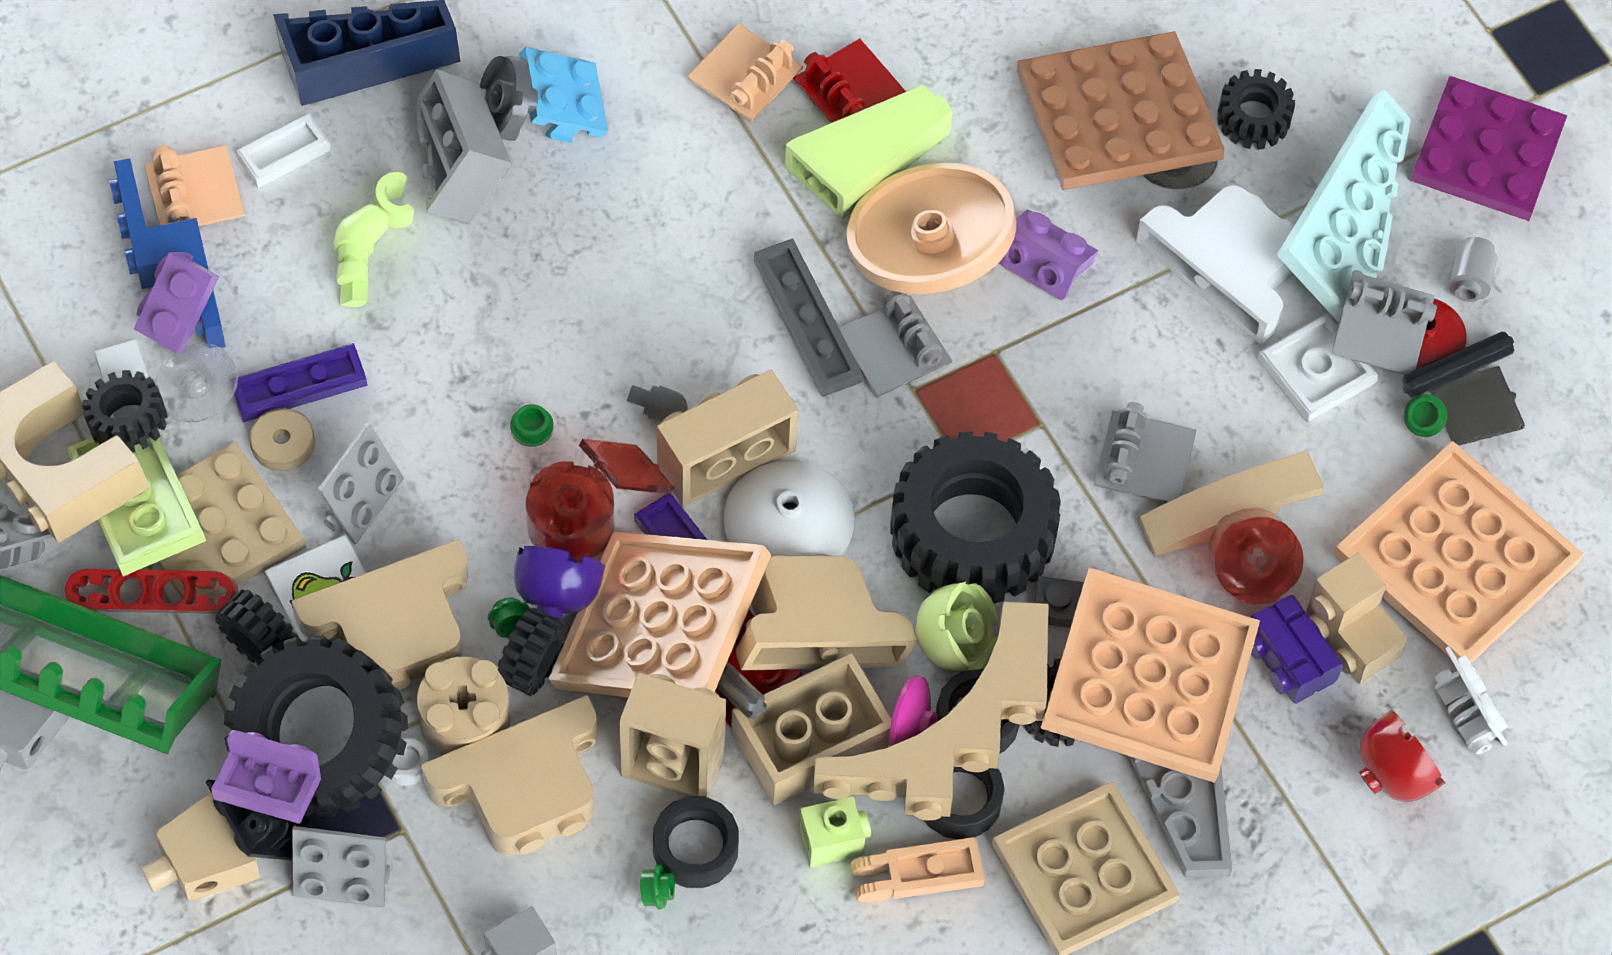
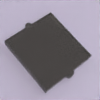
M1500 366L1470 373L1430 391L1431 395L1438 397L1444 403L1448 414L1445 428L1451 442H1455L1458 446L1515 432L1525 427V423L1515 403L1516 393L1510 391Z

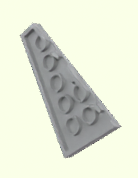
M1129 756L1184 877L1230 876L1232 862L1222 767H1220L1219 775L1215 783Z

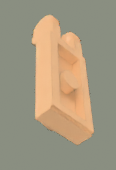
M974 837L886 850V853L859 857L850 863L852 874L859 877L877 875L888 870L890 880L867 883L856 888V898L860 903L884 901L893 896V899L981 887L984 886L985 881L977 839Z

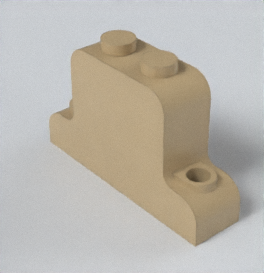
M460 539L292 600L294 617L300 631L306 637H310V635L324 636L328 640L338 638L349 643L357 650H361L386 670L393 679L391 683L394 687L402 690L410 684V681L425 676L426 670L433 663L460 657L461 655L460 629L446 597L462 591L467 585V554Z
M824 554L816 556L776 555L770 557L751 604L755 617L750 619L745 625L746 631L736 648V657L741 670L819 669L850 653H853L861 668L902 667L918 639L912 623L905 616L895 612H880L874 607L862 572L857 563L845 556H827Z
M589 696L581 697L421 764L423 785L431 801L440 807H455L465 802L471 803L493 847L504 855L516 853L529 854L541 848L545 841L559 835L567 837L580 832L586 827L594 814L593 786L577 756L590 750L597 742V715Z

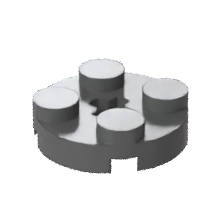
M497 56L486 67L481 78L480 88L486 89L485 100L501 139L515 141L519 136L527 113H533L537 107L538 92L535 88H531L529 64L526 59L513 56Z

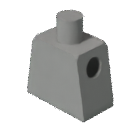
M0 690V770L5 762L21 769L30 768L67 722L69 716Z

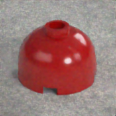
M1390 710L1366 730L1360 741L1359 754L1365 768L1359 774L1374 794L1382 790L1393 800L1402 802L1420 800L1444 785L1445 781L1441 778L1442 774L1415 735L1412 736L1409 732L1405 733L1402 727L1406 724L1393 710Z

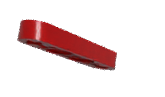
M82 569L71 574L65 585V595L69 602L96 612L218 614L239 592L238 585L234 579L217 571L137 570L123 576L120 569ZM89 579V583L92 585L108 588V596L92 593L89 594L88 601L86 602V597L79 595V588L87 586ZM129 579H136L141 585L140 596L133 603H125L120 597L121 586ZM180 580L184 586L183 597L177 603L168 604L163 598V589L169 581ZM216 581H218L219 586L226 588L225 596H219L217 604H215L214 599L208 596L196 595L195 586L200 589H214Z

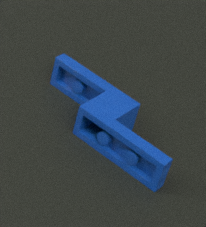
M131 159L113 161L117 178L109 179L114 204L123 203L125 213L117 214V220L122 239H131L132 248L124 250L129 274H139L141 288L146 289L154 286L157 280L154 276L155 270L159 262L165 256H168L169 252H187L193 256V262L209 270L197 218L146 228ZM212 291L195 327L197 336L205 334L209 350L226 347L214 291Z

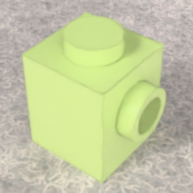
M854 796L800 808L799 828L810 867L864 854L865 838L871 837V830L865 810H857Z

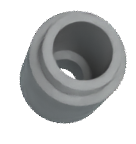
M1468 237L1462 241V244L1455 251L1448 287L1460 300L1475 302L1486 298L1490 294L1497 263V254L1495 253L1494 245L1489 240L1481 237Z

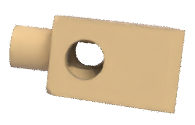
M211 792L157 831L155 835L163 857L140 868L152 892L177 881L188 901H194L260 878L255 857H247L237 847L234 841L235 834L226 818L215 808Z

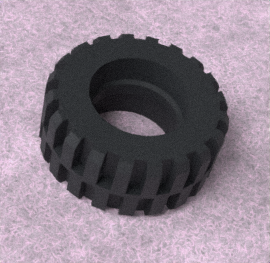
M972 431L958 432V438L950 440L949 435L935 439L933 449L923 446L914 453L913 462H907L900 472L899 482L895 484L890 534L893 535L892 547L895 556L902 558L901 567L909 577L913 578L915 575H918V586L928 593H931L933 589L966 582L965 584L967 585L974 583L980 585L991 597L993 604L1004 602L1005 593L1010 592L1012 596H1018L1027 590L1028 581L1031 583L1036 582L1038 577L1042 576L1045 564L1050 563L1054 553L1061 516L1059 513L1061 500L1059 491L1053 488L1055 479L1050 470L1046 467L1040 469L1041 459L1033 451L1029 450L1025 454L1021 451L1020 442L1008 438L1007 442L998 440L997 433L985 431L984 437L973 436ZM970 494L981 495L1003 505L1014 518L1016 526L998 539L987 542H971L960 539L946 531L937 521L934 511L951 498Z
M310 635L308 642H304L298 637L284 640L283 645L285 649L278 651L272 646L260 653L264 661L258 667L249 663L241 672L247 679L241 688L233 685L228 698L235 701L234 710H225L223 724L231 728V730L243 733H259L268 740L280 743L282 719L288 707L297 697L308 690L322 686H332L341 690L352 703L354 714L352 732L342 751L332 760L319 766L321 781L304 816L309 817L311 813H315L320 817L335 816L337 810L341 808L347 812L353 811L361 807L359 799L365 795L373 799L382 791L377 784L384 776L392 780L398 770L392 764L396 754L404 756L407 742L401 739V731L408 729V716L400 708L405 703L401 692L391 683L393 679L385 669L349 643L339 639L332 642L324 636ZM227 735L226 737H224L226 749L228 752H230L227 741Z

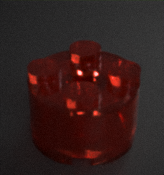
M573 461L551 464L534 476L530 483L525 503L527 531L534 546L567 551L569 556L578 559L579 563L582 562L583 556L594 558L607 547L615 528L614 493L606 476L597 468L588 465V468L574 465Z
M1260 508L1241 509L1221 518L1212 533L1208 547L1209 563L1220 584L1232 596L1249 604L1261 605L1275 602L1292 586L1294 587L1303 570V550L1295 533L1279 516ZM1255 548H1260L1264 556L1257 557L1256 564H1251L1247 555L1253 554Z

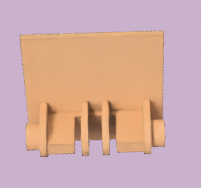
M738 23L687 76V79L753 122L793 80V77L803 69V66L792 59L791 54L794 52V48L788 41L781 40L771 45Z
M161 145L154 150L155 154L152 157V162L144 164L160 225L197 218L198 226L200 227L245 216L226 145L177 156V153L171 150L170 146Z

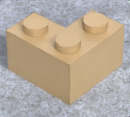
M1359 552L1316 579L1306 613L1342 662L1343 667L1341 671L1345 674H1351L1358 684H1361L1401 657L1407 637L1380 606L1386 584Z

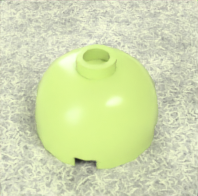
M966 582L936 589L921 604L917 614L916 636L924 655L932 664L950 672L985 668L998 638L993 637L992 623L999 622L996 608L987 592L975 583L967 585L965 584Z

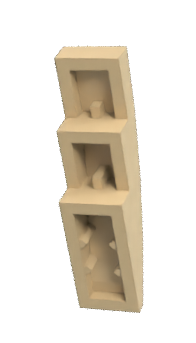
M1306 450L1261 464L1182 495L1140 515L1138 521L1154 557L1234 535L1237 526L1278 515L1281 506L1320 496L1324 486Z

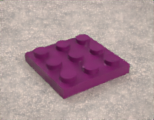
M1449 76L1410 181L1530 221L1568 115Z

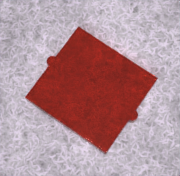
M582 438L578 445L593 461V466L601 470L616 489L672 494L675 486L659 470L660 466L653 463L636 444Z

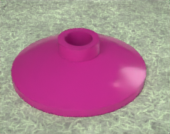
M912 676L906 682L898 697L890 726L889 747L920 734L938 721L937 713L931 711V695L928 682L922 676Z

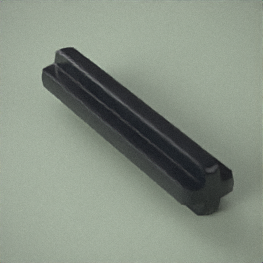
M1503 331L1405 374L1401 379L1402 389L1410 398L1426 394L1512 355L1515 351L1514 340L1512 336H1508Z

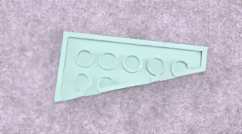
M1385 90L1373 95L1277 254L1338 323L1341 318L1352 272L1376 278L1377 273L1384 268L1393 215L1389 213L1391 199L1397 197L1399 183L1394 179L1397 163L1404 159L1411 121Z

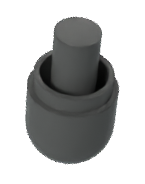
M632 385L627 398L628 402L644 407L643 414L658 422H662L672 413H684L688 410L687 401L681 393L663 386L657 387L653 385L649 391Z

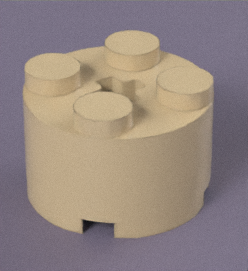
M455 657L433 663L428 667L417 694L420 727L424 739L429 745L431 744L436 750L440 751L441 755L450 753L510 727L508 689L494 663L489 660H480L473 657Z

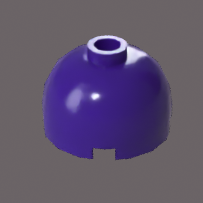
M524 546V549L518 548L514 565V583L518 594L526 603L562 621L563 613H578L587 608L597 597L602 584L605 565L586 556H583L582 563L579 564V560L569 556V552L559 549Z

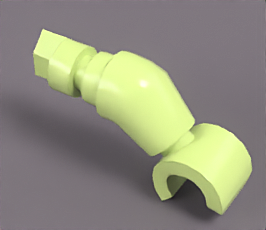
M390 172L382 176L376 185L374 204H367L341 220L335 232L333 249L338 254L337 260L340 263L337 266V282L341 285L340 305L359 307L367 303L369 268L366 264L369 262V255L374 251V244L386 232L388 227L403 228L413 222L414 208L408 203L397 206L388 201L389 199L400 198L406 189L407 176L402 172Z

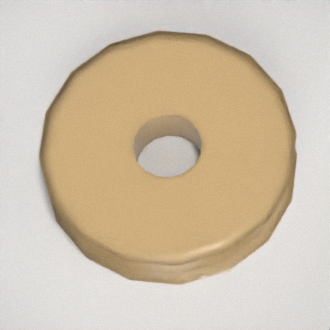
M286 408L267 411L257 418L251 427L249 436L253 457L262 466L275 471L295 469L308 461L314 451L316 440L312 424L306 416L296 410ZM281 435H286L290 438L284 444L276 443L275 439Z

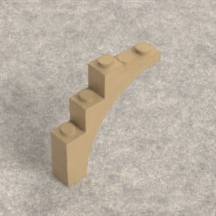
M1003 602L999 635L989 662L971 691L950 713L920 734L886 749L855 756L815 758L814 793L823 794L832 799H844L850 795L869 796L876 801H891L896 797L905 798V815H914L921 820H936L941 818V816L950 817L953 798V767H962L970 772H983L989 768L997 769L1000 753L1001 719H1009L1010 722L1021 725L1043 721L1047 703L1048 604Z

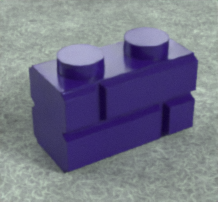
M1291 594L1274 603L1273 606H1268L1250 617L1260 620L1251 655L1257 660L1262 658L1270 669L1269 679L1279 694L1283 695L1286 693L1293 704H1297L1312 696L1316 691L1319 692L1338 680L1343 667L1342 662L1294 595Z

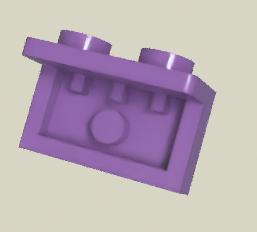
M1027 209L1016 218L1017 224L1014 240L1008 252L998 264L1059 300H1064L1068 296L1075 278L1093 264L1099 250L1088 245L1083 237L1074 233H1068L1052 224L1047 216Z
M169 252L168 256H165L159 262L154 275L157 280L150 294L146 295L138 306L137 316L139 318L134 327V330L175 353H184L219 278L215 273L193 262V256L187 252Z
M231 730L227 737L230 752L211 789L213 799L300 824L321 781L317 754L302 745H286L268 740L259 733H243Z

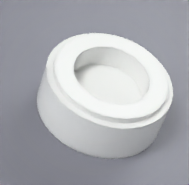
M401 738L407 742L404 756L396 754L392 764L398 770L391 781L399 785L409 786L422 780L420 765L428 762L429 757L427 749L421 742L413 738Z

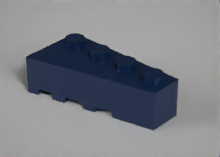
M445 0L390 4L388 10L381 11L370 10L367 6L351 7V13L327 15L326 10L309 11V17L289 18L288 13L273 14L279 47L301 106L461 62L456 27Z

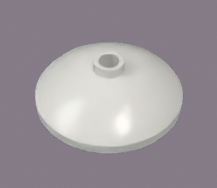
M786 460L764 464L744 475L733 487L726 500L723 522L727 542L764 545L771 554V557L776 555L816 556L821 554L843 556L852 541L855 514L847 491L834 476L818 466L801 461ZM785 503H794L797 507L793 510H788L783 505Z

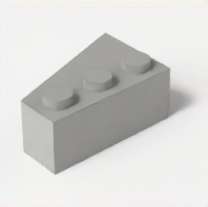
M436 69L416 99L420 145L427 146L429 164L422 166L423 178L430 180L432 198L426 200V211L469 224L499 180L506 175L512 162L479 83Z

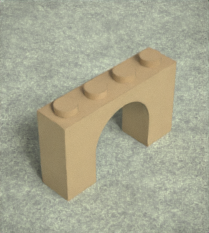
M52 361L0 392V481L5 478L9 482L6 484V487L19 507L27 504L29 507L27 513L38 531L41 533L47 529L57 543H60L150 488L139 460L118 435L81 457L65 464L40 466L28 462L32 450L40 441L81 417L84 411L75 384L58 364Z

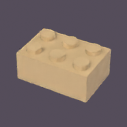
M772 369L761 375H749L740 381L736 387L722 394L713 393L704 398L698 406L684 413H672L661 424L657 425V468L683 508L741 479L751 470L764 464L775 462L795 452L798 408Z
M853 653L764 694V702L767 704V709L765 713H759L755 719L747 718L738 708L732 710L731 733L773 806L814 787L815 758L855 756L889 747L892 719Z
M638 672L620 718L621 776L685 797L705 796L709 798L724 759L726 699L720 698L717 693L707 688L696 687L691 689L678 685L673 679L662 674L646 675Z

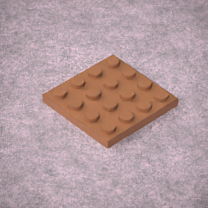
M1176 31L1017 61L1018 76L1062 190L1224 159L1225 148Z

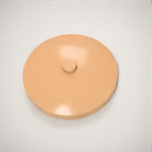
M925 164L898 172L871 188L859 200L850 215L847 225V242L856 268L875 285L905 294H931L966 285L995 267L1012 245L1016 233L1017 220L1010 193L995 176L982 169L965 164Z

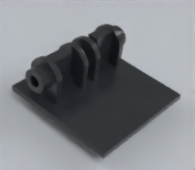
M208 779L205 783L212 793L211 789L215 780ZM213 799L215 808L226 818L235 834V844L247 857L293 861V826L314 829L311 820L307 816H303L299 824Z

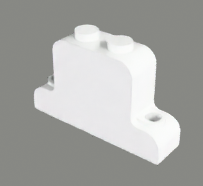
M1239 186L1223 188L1193 216L1185 217L1169 206H1157L1140 219L1136 239L1138 244L1260 345L1265 343L1275 333L1283 301L1274 289L1293 273L1277 256L1294 227L1290 221L1278 217L1267 208L1265 202L1259 196L1250 194Z

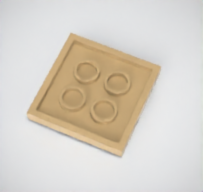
M234 442L176 475L206 541L160 560L157 563L162 570L222 572L234 579L237 585H240L306 546L299 530L237 442ZM177 579L171 580V584L182 598L184 594L182 582ZM216 581L214 589H200L195 586L196 595H205L212 599L226 593V588L219 586L218 581Z
M1113 781L993 837L992 846L1055 955H1068L1178 902L1180 893Z

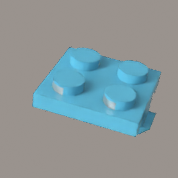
M524 47L519 53V57L528 61L531 88H535L538 92L537 107L533 113H529L531 123L544 126L548 122L553 123L545 133L546 137L572 143V137L580 129L587 131V134L590 136L602 138L608 132L596 63Z

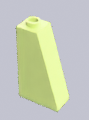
M922 85L792 139L786 144L785 168L841 219H844L853 211L859 200L871 188L884 179L905 170L950 134L952 110L942 96L934 95Z

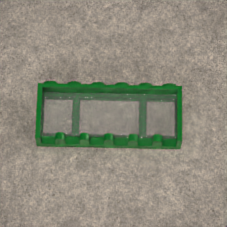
M0 575V690L167 755L178 734L209 698L215 697L221 659Z

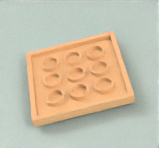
M1452 441L1336 546L1333 555L1341 562H1344L1359 552L1386 584L1382 596L1384 600L1448 656L1449 654L1445 648L1449 646L1458 658L1466 655L1470 663H1472L1581 561L1584 553Z
M613 532L600 560L605 565V571L598 595L587 608L577 613L548 680L555 689L629 697L636 676L640 672L646 675L662 674L673 679L678 685L691 689L703 687L715 692L771 554L764 545Z
M1089 567L1041 729L1215 783L1219 775L1260 620Z

